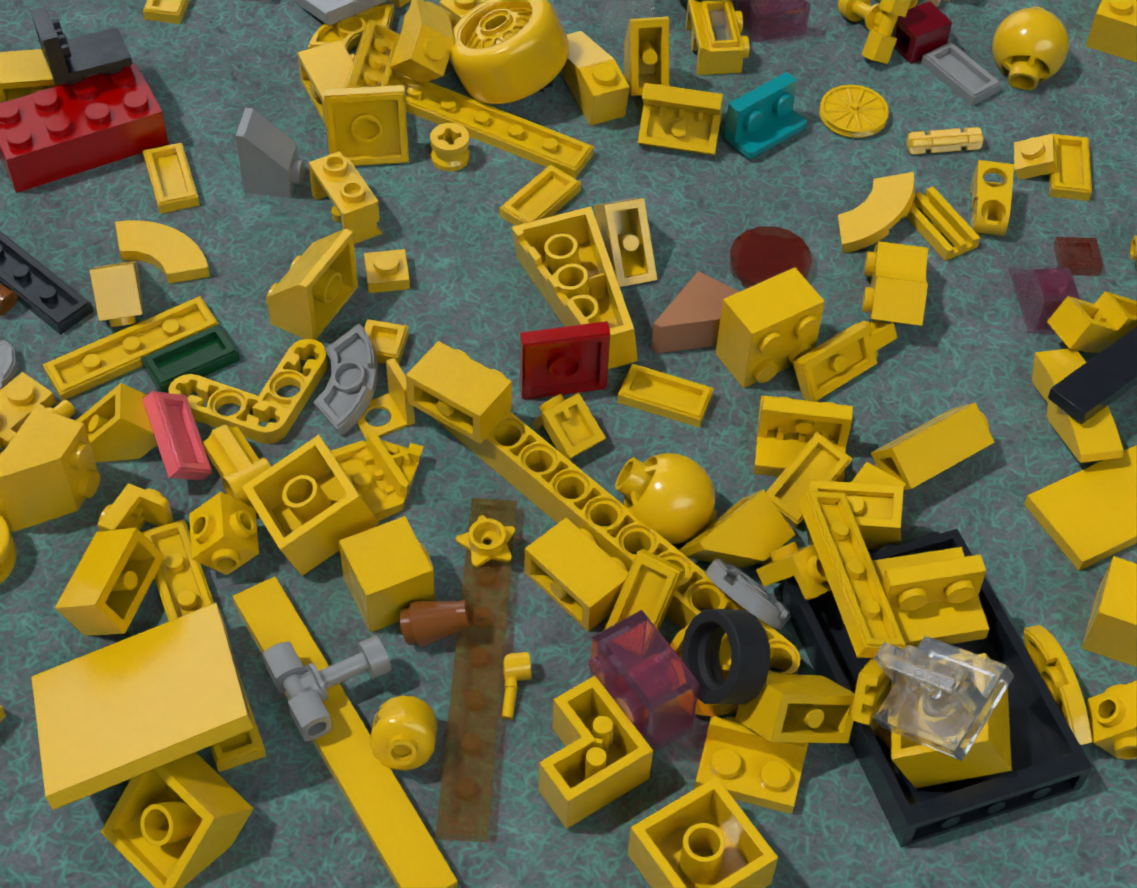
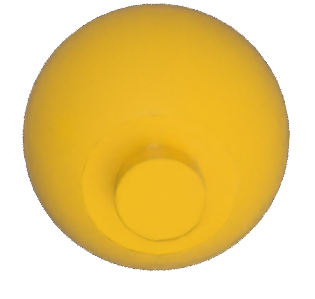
M1041 7L1024 8L1011 13L998 26L992 42L994 61L1004 75L1009 73L1008 84L1011 87L1024 90L1035 89L1038 86V82L1045 81L1056 74L1064 64L1069 50V38L1065 26L1056 15Z
M663 453L654 455L645 462H641L633 457L628 460L617 477L615 489L624 494V505L633 517L643 525L654 529L672 545L685 543L693 539L716 519L717 511L714 509L715 490L713 483L704 468L687 456Z

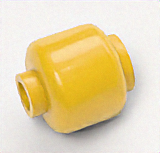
M401 695L384 702L374 716L370 745L375 757L383 765L393 770L401 771L417 769L428 762L435 751L438 721L434 710L425 701L414 696Z

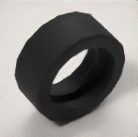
M705 609L692 619L683 639L681 666L685 682L693 696L704 704H747L759 695L766 683L770 668V645L766 631L755 615L746 610ZM725 633L731 646V666L726 680L722 676L719 665V650Z

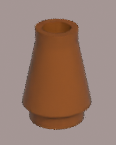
M468 599L461 601H412L410 607L402 608L400 611V626L406 643L410 646L418 644L421 648L461 630L473 628L475 624L474 611Z

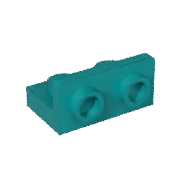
M785 72L728 103L724 138L744 156L752 159L804 130L807 123L806 119L793 109L797 79L790 73Z

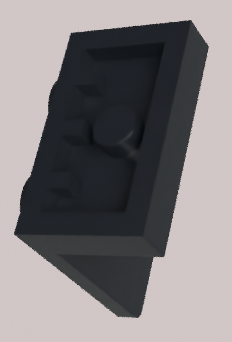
M46 7L30 10L41 50L55 85L60 83L76 84L83 81L87 76L99 73L115 74L122 71L124 67L133 64L131 55L118 28H111L67 40L65 33L63 34L59 19L51 20Z

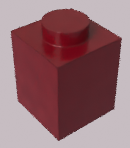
M930 1L910 8L907 11L906 17L898 16L892 32V36L897 38L894 48L910 64L922 60L923 55L948 43L952 21Z

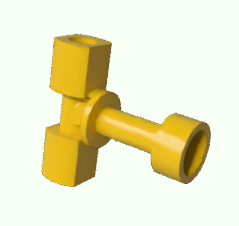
M870 0L838 1L840 15L853 22L865 19L866 28L870 32L861 53L862 56L873 61L888 64L897 38L892 36L898 16L906 17L912 0H881L880 3L871 6Z

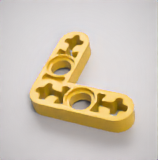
M302 339L293 343L259 396L194 374L182 375L176 378L170 384L168 391L172 394L189 396L187 399L195 421L215 428L225 424L229 427L238 426L245 438L258 443L272 444L282 440L287 435L328 367L327 354L324 345L314 339ZM310 356H314V357H315V360H314V359H309V360H307V359H308ZM300 359H301V360H307V362L305 363V365H304L303 368H302V369H303V374L300 373V371H301V362H300ZM288 385L300 389L292 397L286 398L277 394L280 388ZM194 391V392H197V395H198V396L190 395V394ZM232 403L240 406V410L230 416L217 413V410L225 404ZM270 418L276 420V423L269 422L266 427L260 425V422L267 423Z

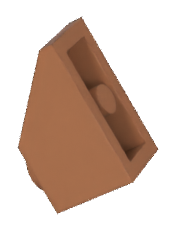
M698 271L654 322L651 350L657 353L717 345L723 299L739 291Z

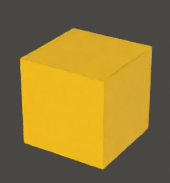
M406 516L339 540L343 579L370 633L399 622L401 609L410 607L412 601H435V574L430 556L425 546L421 542L419 543Z
M1113 556L1096 593L1081 649L1137 667V564Z

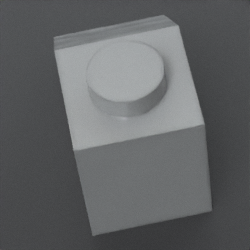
M245 108L236 133L244 193L292 198L295 185L303 183L305 174L304 160H299L297 143L256 110Z

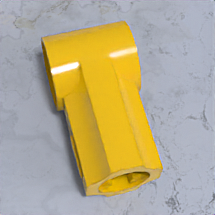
M226 424L212 430L211 435L203 442L205 452L220 474L226 494L253 507L242 486L270 468L271 465L264 457L261 459L257 457L238 426L229 427Z

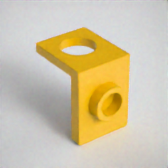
M395 358L386 361L389 393L372 399L365 413L356 423L366 441L369 430L377 432L378 437H382L415 424L414 406L408 404L406 376ZM377 408L385 409L391 415L390 421L379 427L372 426L365 420L366 414Z

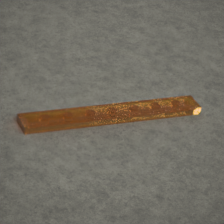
M472 498L468 532L472 524L481 515L497 520L503 526H513L515 528L517 501ZM514 536L507 543L512 555L510 562L490 559L480 567L474 568L471 562V551L466 549L461 600L468 599L474 611L475 624L473 628L457 632L436 829L437 840L488 843ZM484 540L483 543L489 545L491 541Z

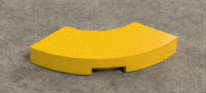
M379 4L330 26L324 23L311 38L308 49L341 40L349 54L350 50L359 44L369 19H373L391 29L395 13L394 4Z
M914 172L875 178L872 191L865 202L851 211L838 215L843 253L854 252L875 244L888 236L889 230L901 218H906L915 198Z
M127 220L115 222L122 261H142L152 264L164 273L168 284L210 277L208 264L203 252L184 233L167 225L150 221Z
M1043 626L1025 627L1023 631L1025 649L1080 745L1092 743L1090 723L1084 698L1066 654L1053 635Z

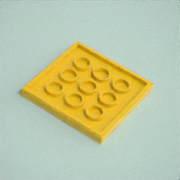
M217 603L31 676L45 797L52 810L254 728L223 616Z

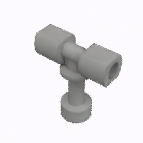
M375 635L357 643L358 654L319 671L314 663L303 667L290 642L276 644L263 653L265 667L278 692H287L290 698L288 705L291 717L305 742L318 739L332 730L330 715L322 702L328 699L327 688L364 672H367L370 678L374 679L391 671L390 660L378 636Z

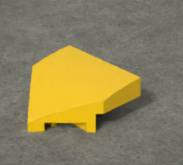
M369 430L367 442L362 440L331 450V452L341 464L376 519L380 521L403 510L423 454L424 446L411 442L408 448L380 440L377 432Z

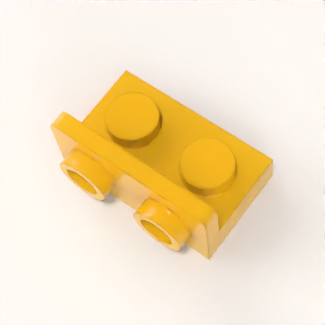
M712 716L694 789L717 776L734 800L792 814L808 743L770 742L736 721L735 717L720 718Z

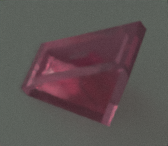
M739 0L738 11L742 12L743 21L754 43L804 35L807 31L811 3L803 0Z

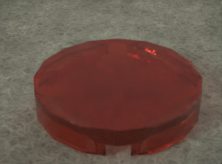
M759 226L743 232L735 239L729 255L730 272L734 278L736 275L742 281V286L746 289L794 267L807 280L812 263L810 249L804 240L789 230L775 226Z

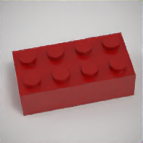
M136 62L124 67L122 71L115 74L99 73L86 77L83 81L76 84H62L0 103V159L16 193L141 154L143 150L169 145L163 112Z

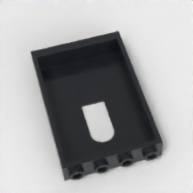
M958 529L943 533L930 532L918 540L901 545L888 544L876 552L870 553L872 561L962 547L965 557L973 555ZM795 577L786 578L781 602L790 611L789 619L816 674L824 676L855 693L858 675L871 658H857L832 590L814 599L806 600ZM985 577L978 597L989 626L986 639L930 647L928 649L936 663L986 653L1008 683L1012 771L915 788L891 760V751L883 741L874 735L870 725L854 721L849 742L900 847L1079 790L1092 769L1087 756ZM890 693L885 704L887 708L886 724L891 729Z

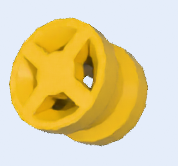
M444 123L432 130L430 133V145L432 147L431 161L433 165L443 171H457L467 166L470 160V151L468 149L469 133L467 129L456 123Z

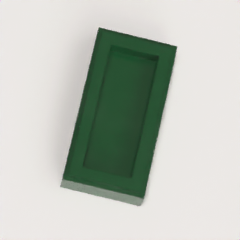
M220 324L141 358L143 368L159 392L168 393L170 384L182 375L194 374L204 377L240 360L238 350Z

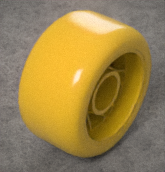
M486 0L466 13L454 26L452 31L455 42L451 48L449 60L470 96L482 103L506 104L526 98L548 85L560 73L567 61L569 41L555 9L548 0Z

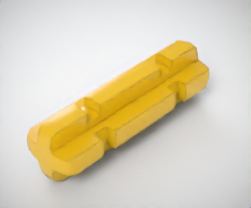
M966 127L964 132H961L960 128L929 130L928 134H925V131H912L907 135L906 146L911 155L925 154L926 150H929L930 154L962 151L961 147H965L966 151H972L982 148L984 137L979 127Z

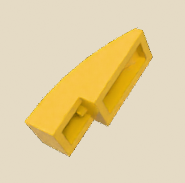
M1104 291L1094 304L1067 296L1048 319L1047 323L1069 349L1100 353L1137 327V301Z
M1068 348L1035 352L1032 382L1048 403L1046 416L1049 423L1077 460L1083 463L1123 458L1124 449L1108 405L1081 424L1048 399L1051 387L1086 363L1078 350Z

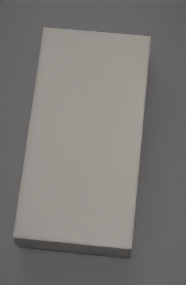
M948 42L922 57L921 64L971 106L1000 91L1002 83L952 42Z

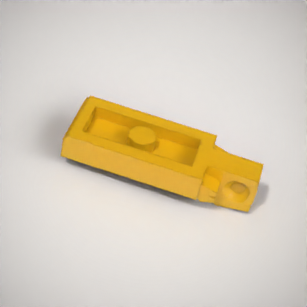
M878 320L855 323L792 361L802 397L807 401L816 402L878 364L876 359L879 356L877 350L898 338L894 323Z

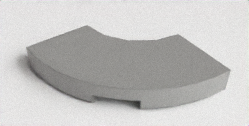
M360 323L325 348L331 360V377L325 390L313 401L318 410L340 436L347 433L365 413L377 385L378 361L376 352Z

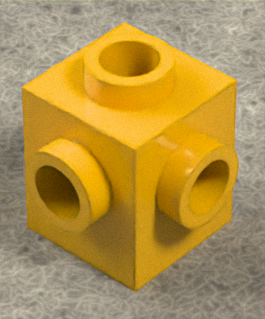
M220 491L189 514L192 560L225 575H229L259 554L255 508Z
M1136 680L1128 684L1110 686L1104 693L1087 699L1092 741L1096 746L1101 747L1117 759H1137Z

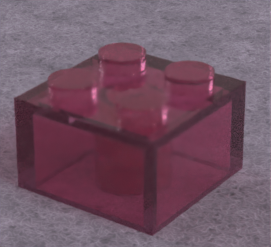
M643 610L592 637L589 678L593 676L598 678L653 749V753L692 731L700 683Z

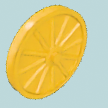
M849 84L834 87L826 92L821 99L819 114L822 122L833 132L846 137L863 138L877 134L885 127L888 120L889 107L886 100L876 91L865 86Z

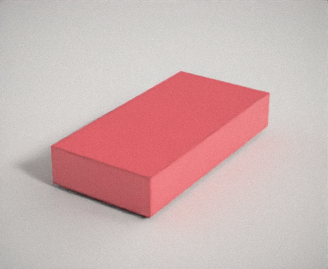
M152 391L144 397L143 402L168 478L203 480L212 474L187 396Z

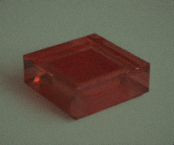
M1055 238L1053 246L1059 275L1100 276L1103 267L1096 238Z

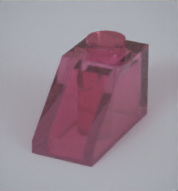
M1052 265L1009 268V274L1027 332H1055L1047 323L1048 319L1067 296L1080 299L1070 268Z

